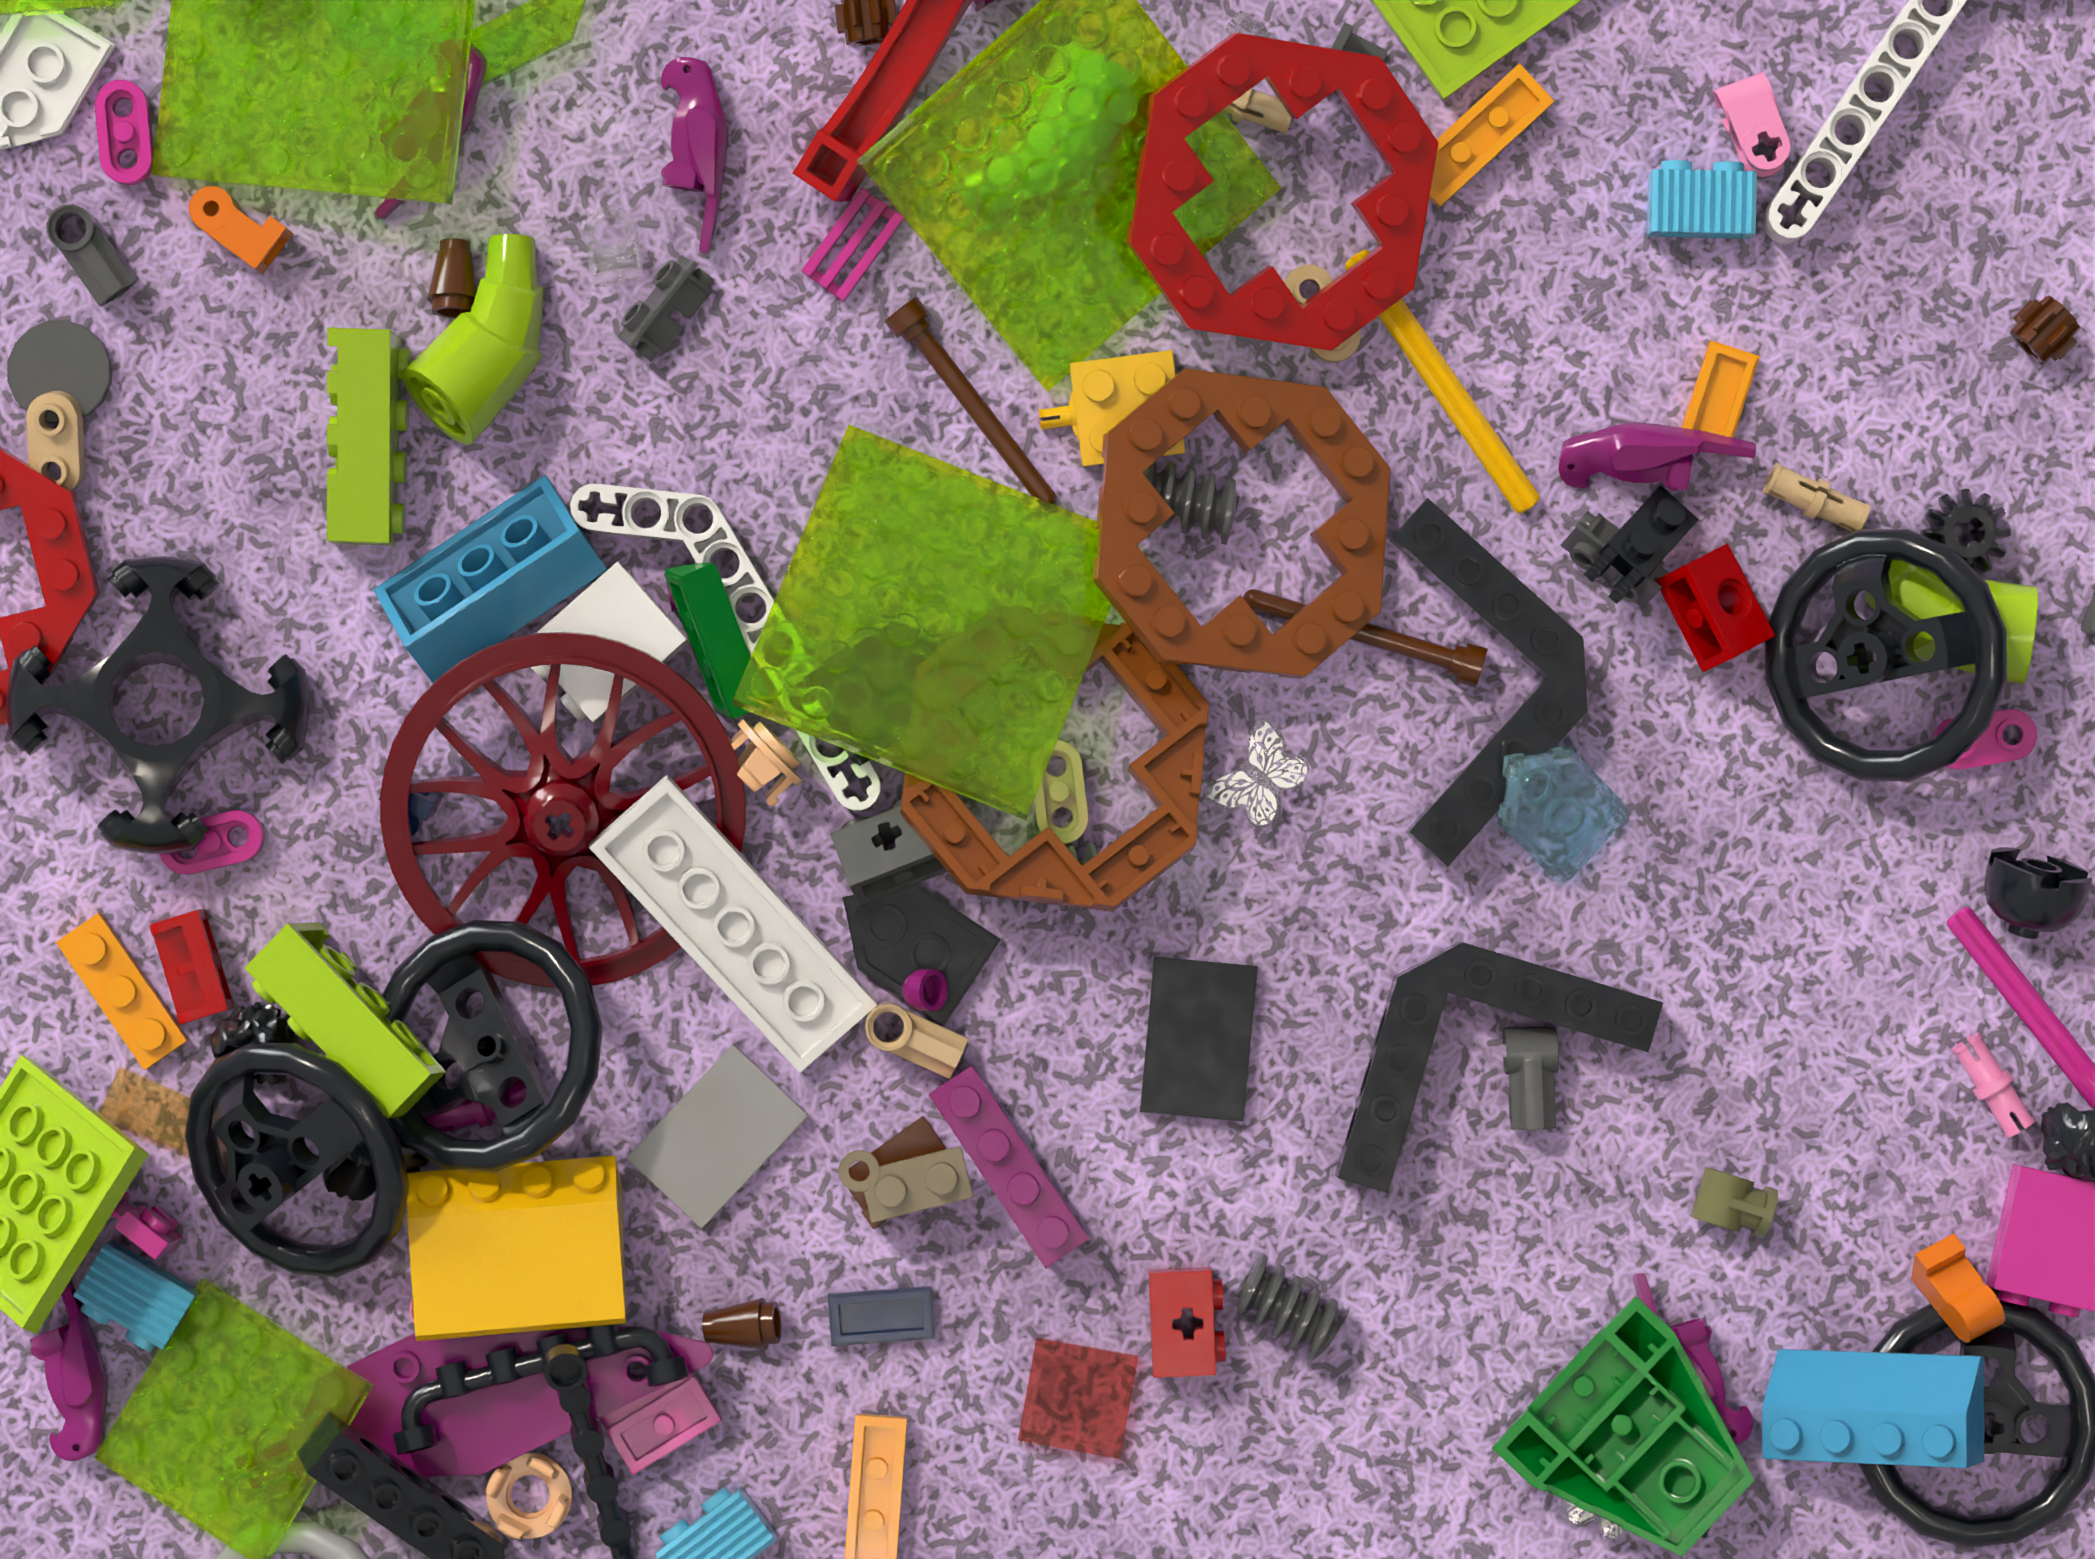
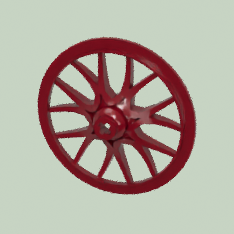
M549 632L515 637L485 647L454 665L420 696L405 717L392 743L384 768L380 792V823L385 852L394 878L404 898L417 917L434 935L464 924L455 914L483 879L509 857L532 858L538 876L514 921L527 924L550 892L565 948L590 979L592 986L615 982L638 974L676 952L681 946L663 926L648 937L640 940L634 911L626 887L589 848V843L653 787L650 786L630 792L610 785L613 768L633 749L673 724L682 721L698 743L707 764L672 778V780L683 791L711 776L717 807L716 827L741 853L746 822L744 783L737 775L740 766L736 752L731 745V740L709 703L690 682L669 665L649 653L621 641L593 634ZM561 664L588 666L614 673L608 706L595 742L591 748L574 758L568 754L558 741L556 712ZM551 665L544 699L541 729L494 678L519 669ZM624 678L648 690L672 710V712L649 721L612 742ZM482 685L503 708L519 730L531 755L528 770L504 769L468 741L443 716L458 701ZM435 727L480 775L438 777L412 781L419 754ZM427 792L471 794L496 801L507 817L498 828L458 837L413 842L409 821L410 793ZM563 812L568 813L571 816L569 826L573 830L569 832L562 829L558 834L552 833L550 831L552 821L547 816L551 814L559 817ZM487 851L461 885L448 907L441 901L428 882L417 855ZM576 866L598 872L614 898L631 946L606 955L580 959L567 898L566 879ZM489 951L474 953L491 973L534 986L556 988L540 967L514 953Z

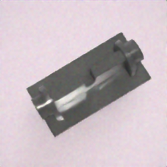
M683 255L676 262L670 260L662 266L653 280L656 288L644 303L637 301L633 304L621 322L624 328L618 337L633 347L640 340L635 350L649 361H652L657 354L662 357L683 329L682 326L669 317L673 310H678L690 320L712 293L709 287L715 280L699 267L692 275L691 273L697 264Z
M1587 510L1576 524V528L1560 545L1570 553L1571 559L1585 570H1588L1601 556L1598 554L1599 551L1619 531V528L1603 517L1602 514L1598 513L1594 516ZM1661 561L1637 588L1633 586L1622 599L1628 602H1635L1643 608L1662 588L1655 580L1669 573L1663 568L1665 562ZM1610 564L1609 569L1601 577L1609 582L1613 588L1624 576Z

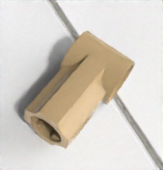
M889 1001L877 1004L866 1015L864 1023L866 1035L875 1047L889 1051L949 1080L960 1061L969 1039L904 1009L897 1003ZM882 1013H896L903 1021L902 1032L893 1040H883L876 1036L873 1030L875 1019Z

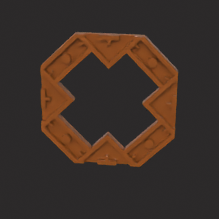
M1185 368L1103 435L1102 457H1104L1103 483L1099 487L1096 529H1099L1097 558L1094 559L1093 582L1159 663L1208 666L1210 669L1244 673L1259 672L1276 674L1279 677L1301 679L1312 672L1381 612L1390 467L1326 387ZM1212 414L1244 453L1250 451L1283 423L1346 501L1345 505L1310 533V536L1342 575L1273 634L1241 595L1231 600L1201 626L1137 546L1175 514L1142 472Z
M996 607L920 664L916 669L900 815L965 894L1113 912L1190 853L1196 845L1197 817L1202 785L1204 742L1209 702L1176 664L1159 663L1125 622L1115 625L1091 622V618L1054 613H1049V616L1019 613V609ZM1028 652L1061 691L1099 662H1102L1165 737L1129 764L1127 769L1158 808L1083 866L1049 826L1008 857L945 781L946 778L981 753L983 747L952 709Z

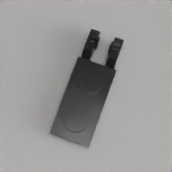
M1660 485L1599 551L1598 554L1601 556L1584 575L1593 582L1596 578H1600L1609 569L1611 564L1624 576L1613 586L1611 594L1608 596L1613 602L1618 604L1633 586L1637 588L1699 519Z

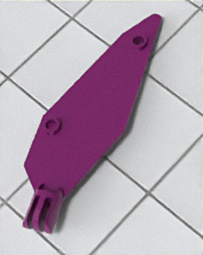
M639 1326L618 1327V1329L621 1330V1329H625V1328H628V1327H639ZM566 1328L416 1341L415 1333L321 1378L297 1433L242 1460L241 1464L244 1470L247 1471L288 1451L290 1459L265 1470L249 1480L253 1489L256 1490L294 1471L299 1475V1478L260 1497L259 1500L262 1507H266L318 1482L306 1473L297 1452L330 1411L424 1477L482 1475L570 1432L572 1423L569 1413L561 1408L557 1391L548 1385L544 1372L524 1377L514 1382L487 1387L466 1395L428 1404L423 1409L421 1415L422 1424L434 1425L438 1445L413 1453L397 1455L392 1434L402 1431L401 1411L405 1399L415 1388L429 1381L437 1380L435 1368L466 1361L468 1371L488 1366L485 1355L495 1351L516 1347L518 1357L536 1353L538 1350L535 1341L550 1336L566 1334L568 1343L588 1339L586 1328ZM657 1331L667 1340L674 1357L685 1356L689 1374L707 1366L712 1361L713 1349L707 1342ZM640 1347L631 1348L610 1356L585 1361L587 1366L586 1380L591 1395L589 1409L592 1418L596 1420L668 1385L649 1387L646 1376L637 1378L630 1372L631 1362L639 1361L645 1366L653 1363L652 1356L646 1349Z

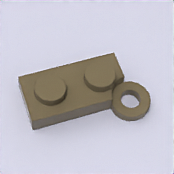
M961 1146L884 1165H879L877 1158L870 1152L854 1150L846 1154L839 1165V1178L842 1184L849 1190L864 1192L871 1223L974 1197ZM856 1161H863L869 1167V1176L863 1181L854 1180L849 1173L850 1165Z

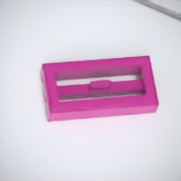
M862 187L803 267L802 273L839 300L845 302L905 218ZM864 204H867L872 208L823 275L817 270ZM882 215L889 220L840 287L833 282Z

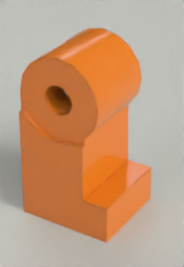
M206 186L199 189L193 194L189 202V214L197 227L262 275L294 234L270 215L262 226L258 225L241 212L238 202L232 195L217 186Z
M1955 1233L1915 1254L1911 1280L1955 1335L1963 1342L1969 1343L2002 1325L2005 1322V1314L1999 1299L1991 1288L1982 1282L1983 1279L1965 1256L1966 1248Z

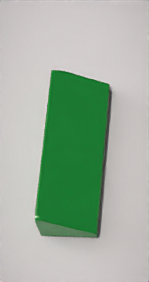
M706 562L666 569L664 576L714 710L729 718L736 719L763 707L766 704V698L717 566L714 563Z

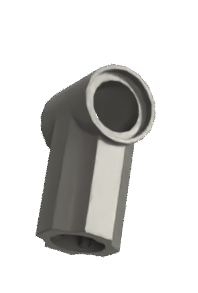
M71 204L62 205L50 214L46 223L50 241L59 248L99 307L115 300L138 282L99 227L96 218L89 211ZM72 216L82 217L86 224L84 237L76 243H66L61 235L63 222Z
M1556 1026L1504 1028L1502 1040L1503 1045H1506V1057H1503L1505 1075H1509L1510 1129L1545 1130L1556 1128L1554 1073H1558L1559 1046Z

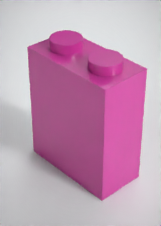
M2012 1164L1986 1280L1987 1286L1999 1290L1997 1297L1999 1300L2028 1306L2030 1297L2050 1301L2048 1311L2079 1318L2081 1309L2095 1312V1182H2085L2057 1173Z

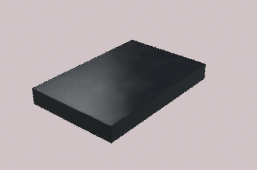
M1154 956L1140 1112L1244 1121L1258 966Z

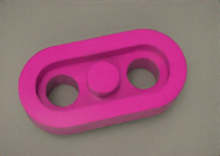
M128 80L111 81L99 90L95 99L100 164L106 175L115 182L128 186L136 185L149 177L155 164L150 103L145 92L133 82ZM122 99L131 100L133 105L132 112L126 117H119L115 112L116 104ZM128 150L135 151L138 157L136 165L129 169L123 168L120 164L121 155Z
M2016 709L1995 711L1987 730L1955 763L1946 767L1958 770L2022 759L2033 750L2036 744V726L2033 720L2022 711ZM1953 718L1942 722L1935 729L1932 738L1936 737ZM2008 725L2015 726L2019 731V740L2014 745L2007 744L2003 739V730Z
M233 810L199 818L210 831L205 835L206 838L197 846V852L194 857L185 859L181 856L180 852L160 854L166 867L175 873L185 875L197 874L253 859L259 854L264 845L265 832L261 822L248 812ZM235 827H243L247 831L248 839L243 846L236 847L230 841V832Z

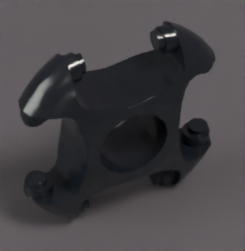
M166 556L123 560L112 571V575L107 580L124 598L129 594L137 598L147 589L152 595L149 608L134 630L110 656L70 682L56 687L41 685L51 676L47 668L52 663L35 645L29 650L26 648L13 660L7 690V721L11 741L22 752L25 751L31 756L49 739L45 734L49 726L41 718L44 715L53 713L66 716L90 731L111 748L132 775L140 789L143 806L136 818L128 810L120 814L115 809L97 825V828L101 831L100 835L113 848L148 854H167L194 850L206 838L205 835L210 830L193 812L187 817L180 812L169 821L165 815L167 801L184 776L203 754L251 723L264 720L275 724L265 734L270 740L265 747L281 764L287 760L291 761L304 747L310 711L309 688L305 669L294 658L291 659L285 654L267 671L271 675L267 683L275 691L264 695L250 692L227 677L205 659L178 621L173 605L176 596L180 592L188 600H193L197 597L202 601L220 584L215 579L216 575L202 562ZM164 663L180 667L195 677L202 688L204 702L200 719L187 735L174 743L152 746L136 742L121 732L115 722L113 707L117 691L128 675L143 666Z

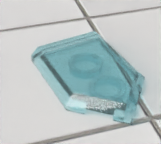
M1569 746L1551 748L1548 750V753L1526 756L1523 753L1504 756L1502 775L1506 778L1504 802L1499 805L1498 824L1556 882L1561 883L1571 880L1627 818L1628 806Z

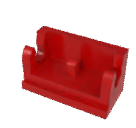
M198 909L150 924L149 928L155 940L179 1025L234 1009L235 1005L206 910Z

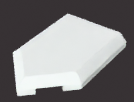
M20 0L0 34V151L64 134L116 45L41 0Z

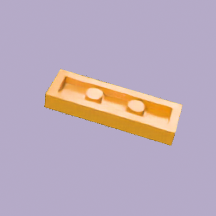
M1520 63L1437 138L1439 143L1429 199L1438 209L1554 103L1550 95Z
M97 913L55 942L143 1070L149 1069L189 1041L102 913Z
M855 1414L844 1559H897L908 1417Z

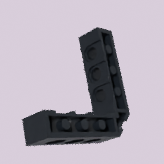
M1427 498L1389 541L1409 559H1416L1428 568L1445 585L1443 589L1450 595L1455 594L1466 602L1484 620L1482 624L1489 630L1494 629L1520 651L1522 654L1520 658L1543 678L1523 700L1522 706L1499 731L1492 734L1488 739L1489 742L1465 769L1458 772L1454 777L1455 780L1430 808L1425 809L1405 831L1443 867H1448L1587 712L1583 636Z
M1458 941L1393 977L1335 1176L1339 1179L1385 1193L1389 1192L1448 993L1648 1053L1663 1002Z
M328 1412L298 1450L297 1454L309 1476L430 1559H505L504 1546L492 1523L332 1412Z

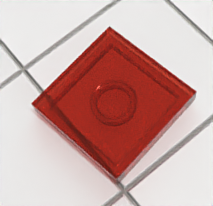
M1036 1337L1018 1441L1120 1459L1139 1356Z

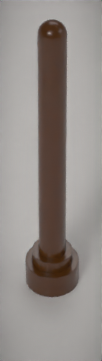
M917 296L907 302L884 321L896 338L902 336L907 343L913 341L1036 503L1042 508L1052 507L1056 503L1055 492L929 330V327L932 325L926 317L929 311Z
M1256 589L1246 591L1243 599L1252 610L1284 620H1289L1306 606V604ZM1369 623L1350 638L1357 642L1449 669L1447 674L1457 677V683L1474 688L1477 686L1488 648L1472 643H1467L1466 647L1456 644L1455 649Z

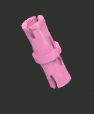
M1978 1032L1967 1038V1041L1977 1055L1976 1059L1973 1058L1963 1042L1954 1046L1951 1051L1957 1056L1977 1087L1973 1090L1977 1099L1985 1100L2003 1129L2006 1138H2010L2020 1133V1130L2010 1116V1112L2014 1113L2024 1129L2031 1126L2035 1119L2030 1115L2010 1083L2013 1081V1077L2008 1070H2001L1982 1039L1983 1036Z

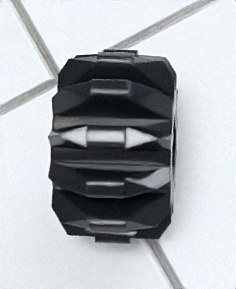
M1962 489L1958 493L1957 504L1948 494L1938 498L1939 505L1944 513L1935 509H1928L1924 514V517L1937 525V528L1921 530L1920 534L1930 539H1936L1937 542L1953 548L1972 568L1974 563L1982 573H1986L1992 569V564L1987 554L1996 558H2002L2006 554L2004 547L1994 542L1995 538L2009 537L2011 529L2007 527L1995 528L1994 521L2001 519L2006 512L2002 507L1990 513L1985 511L1990 503V495L1986 493L1981 494L1973 505L1970 490ZM1970 522L1975 527L1970 533H1977L1976 541H1970L1961 545L1956 540L1961 534H1954L1955 526Z

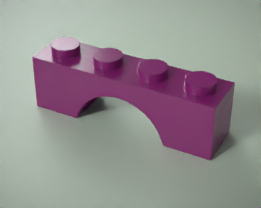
M973 1063L929 1093V1097L1045 1269L1089 1240V1235L1026 1146Z

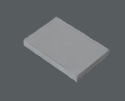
M733 1044L626 1158L702 1229L809 1114Z

